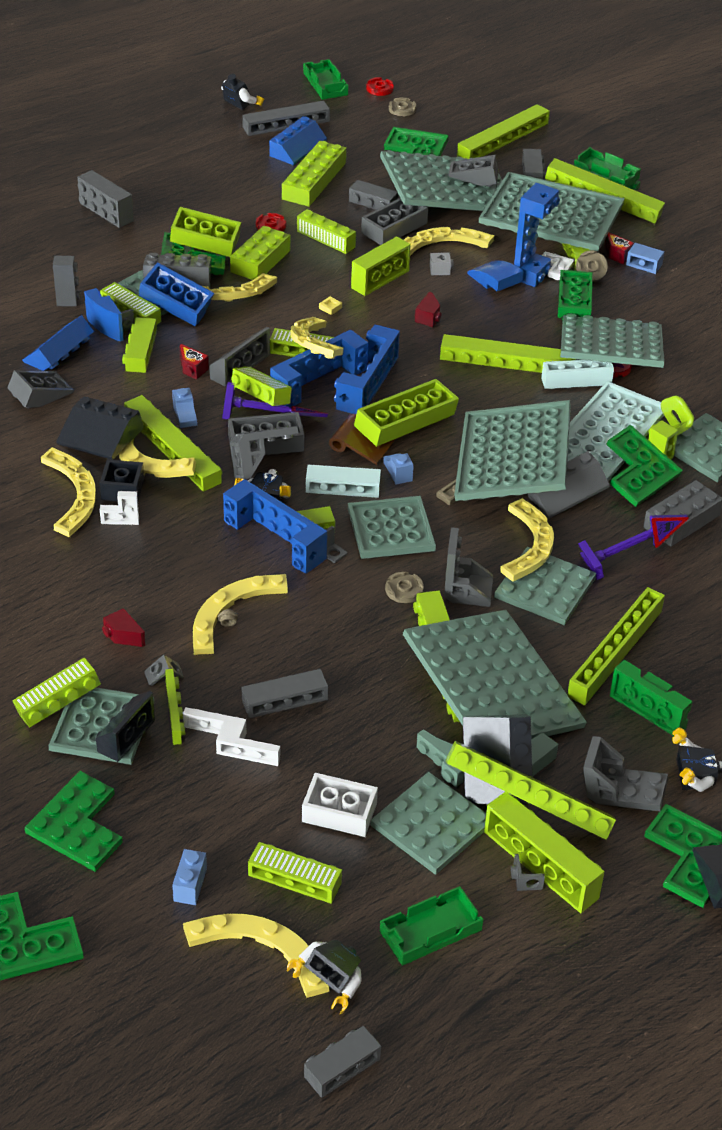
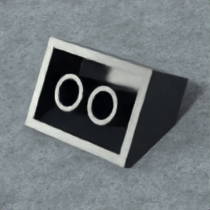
M148 691L133 697L128 703L123 705L121 711L115 717L111 718L109 724L96 736L95 741L98 753L117 762L122 759L155 721L153 692Z

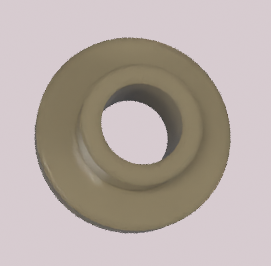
M230 609L223 610L218 615L220 624L226 627L235 625L238 619V614Z

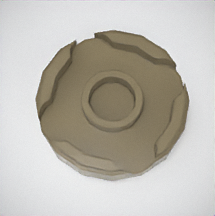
M395 98L393 102H389V111L393 115L410 116L417 110L416 102H411L409 98Z
M594 250L582 253L576 262V271L593 272L592 282L601 280L608 269L605 257Z
M396 572L389 576L385 584L387 596L399 603L416 601L417 593H423L424 590L422 579L416 574L410 575L409 572Z

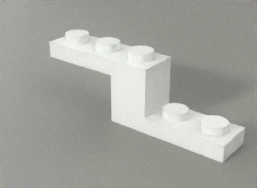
M185 707L183 712L185 728L218 734L216 739L217 754L275 766L279 765L280 746L244 739L246 736V719Z

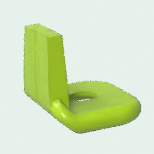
M672 396L662 400L661 410L669 424L678 430V435L691 428L694 423V415L681 397ZM672 410L678 414L681 423L673 415Z

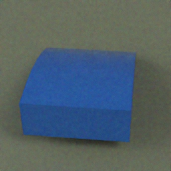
M492 261L467 272L468 275L486 289L492 287L497 292L518 284L523 280V270L505 261Z
M97 288L84 291L87 320L104 335L117 341H123L122 315L111 297H102Z

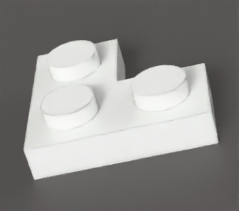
M546 251L542 255L551 259L552 267L548 271V277L559 280L560 270H571L574 265V259Z
M118 491V505H100L101 524L139 525L137 492Z

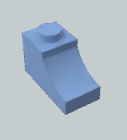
M190 388L172 390L173 408L180 428L197 426Z
M407 453L384 456L383 462L395 485L413 481V463Z

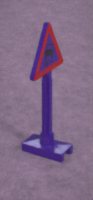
M227 383L222 419H230L233 407L240 408V406L283 413L299 412L300 416L328 417V413L302 407L272 406L266 402L241 399L242 397L235 396V383Z
M651 515L649 517L650 530L594 553L584 540L578 543L583 551L580 555L589 569L597 573L596 579L599 580L604 577L600 562L651 537L653 538L655 548H658L689 519L688 515Z

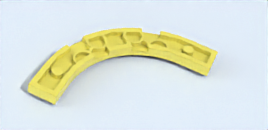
M439 227L417 232L416 236L411 238L408 236L404 241L411 244V256L417 249L441 241H460L488 248L494 241V235L468 228L451 230L450 227Z
M262 273L254 280L241 284V287L234 288L230 286L219 287V289L202 287L214 293L212 300L230 302L233 299L262 294L277 283V277Z
M310 317L296 321L294 326H291L290 336L293 341L310 349L311 353L324 354L326 358L331 359L335 358V356L343 355L342 347L310 337L309 332L325 328L327 321Z
M134 439L118 454L121 461L143 462L144 475L148 473L154 474L155 477L168 478L194 475L195 458L176 460L154 459L139 452L134 446Z
M52 447L41 456V463L67 475L77 490V499H75L73 506L54 524L55 531L70 537L87 521L94 509L96 502L95 482L90 471H87L80 461Z
M523 498L509 504L508 511L529 526L534 536V544L521 557L501 566V573L512 581H516L541 567L549 558L554 542L553 528L548 524L547 517Z
M286 574L254 576L239 580L223 587L208 598L198 611L193 625L194 655L214 654L213 632L218 615L223 610L234 605V601L258 595L288 593Z
M221 914L183 923L189 947L219 939H242L243 936L255 938L257 942L273 949L277 948L288 961L292 959L298 960L299 955L308 947L302 938L287 927L275 921L254 915ZM304 963L299 979L306 998L329 992V986L307 969Z

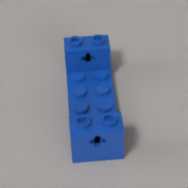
M535 183L521 197L514 265L523 270L522 283L536 287L543 281L552 267L550 258L535 253V243L538 237V218L544 219L560 202L559 190L539 183Z
M375 324L371 330H368L366 340H368V361L372 363H369L367 371L361 377L343 372L336 379L334 384L336 388L334 397L336 410L357 414L358 409L370 404L398 359L399 330Z
M348 330L326 341L327 343L342 347L343 355L335 356V358L331 359L326 358L324 354L311 353L309 349L271 367L270 377L292 387L290 404L285 406L291 408L301 403L302 385L341 366L353 375L367 370L368 342L354 331Z
M245 479L223 493L224 521L238 530L254 519L270 531L281 536L284 540L292 543V565L296 569L307 574L327 559V530Z

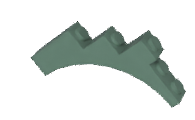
M423 729L417 735V748L421 753L431 758L436 765L442 767L441 776L446 782H450L455 787H458L464 782V771L446 763V758L453 744L436 738ZM544 733L531 739L532 777L556 759L558 744Z

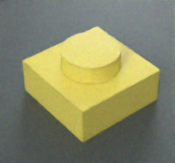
M330 296L319 303V309L332 315L342 309V302Z

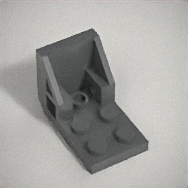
M286 426L235 434L230 441L235 478H251L265 455L264 441H275V437L277 439L293 438V434H298V426Z
M451 528L444 597L451 603L490 607L493 574L472 558L460 557L461 551L457 550V548H461L462 537L458 536L459 528Z
M593 736L583 767L587 797L596 804L660 812L668 783V774L625 769L624 757L603 738Z

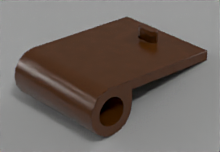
M350 414L329 440L330 447L336 452H343L348 447L377 465L395 439L381 444L377 448L354 426L356 414Z

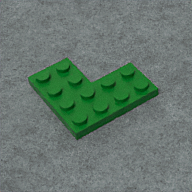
M393 127L384 143V150L441 156L449 136Z
M164 232L161 255L167 253L180 256L182 254H190L191 256L205 254L211 256V274H224L225 256L195 251L193 247L170 242L171 233Z
M632 425L617 433L606 443L610 449L630 465L612 478L609 484L635 507L680 476L683 471Z
M79 771L25 826V833L96 872L123 843L122 836L91 820L115 795L114 789Z
M665 804L645 831L644 837L681 856L665 879L663 887L704 908L710 897L692 849L693 847L722 844V832Z
M18 892L0 896V980L84 959L73 916L27 928Z

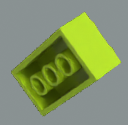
M180 207L171 227L170 242L230 257L240 237L241 222Z
M262 226L230 256L231 273L254 280L262 273L267 274L290 252V235L267 226Z
M396 236L353 260L351 288L366 296L408 272L411 244Z

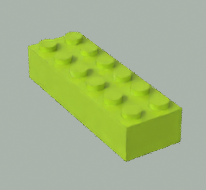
M319 141L282 183V200L310 207L346 164V147L330 144L326 141Z
M434 379L358 409L354 426L377 447L454 415L459 398L440 381Z
M504 792L487 805L484 833L514 857L515 854H519L520 863L533 874L543 873L545 876L544 883L580 913L584 912L599 899L605 871L598 864L592 862L581 850L576 849L565 837L559 835L548 823L543 822L532 810L527 809L516 797L508 792Z

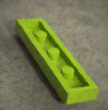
M165 669L173 745L182 744L181 735H185L184 722L180 723V720L183 719L182 707H178V704H181L180 692H176V689H179V679L174 677L173 669Z

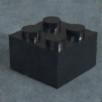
M107 459L100 480L101 500L118 501V491L137 492L139 500L144 482L143 462Z

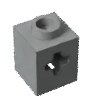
M430 253L431 275H450V270L453 269V259H450V254Z

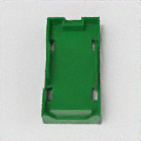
M330 59L320 60V63H303L304 75L322 100L348 95V84L344 79L341 81V73Z
M591 147L578 155V160H574V166L625 187H630L640 177L641 168L631 164L623 167L624 159L608 152L605 153L604 157L602 152Z
M560 270L557 318L562 317L563 320V315L575 314L579 317L584 315L591 316L593 272Z
M623 660L614 668L610 697L671 735L679 727L686 730L688 723L687 715L692 705L690 699L677 691L668 692L673 686L650 672L640 677L641 669L626 660Z
M459 886L440 894L438 898L435 895L408 907L406 915L399 912L380 920V933L403 966L481 931L483 918L478 916L477 909Z

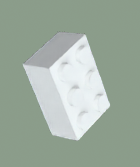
M314 773L302 804V822L365 837L377 805L378 787Z

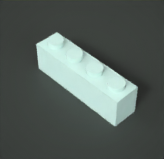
M591 360L543 362L542 382L545 389L603 386L607 381L612 383L614 367L611 362Z
M308 465L306 493L379 498L381 470Z

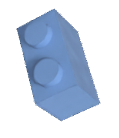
M634 243L628 251L626 265L656 274L662 266L664 251Z
M184 849L173 882L174 902L196 905L207 870L205 852Z

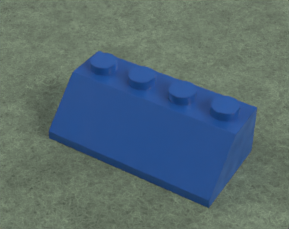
M303 116L269 141L270 156L295 165L319 141H327V137L315 120Z
M158 262L140 283L139 289L140 297L195 327L205 315L214 296V293Z
M81 315L25 357L23 362L42 371L48 367L53 369L59 364L57 362L59 359L62 361L69 356L68 352L70 350L74 352L78 349L80 342L84 344L90 339L89 335L94 331Z

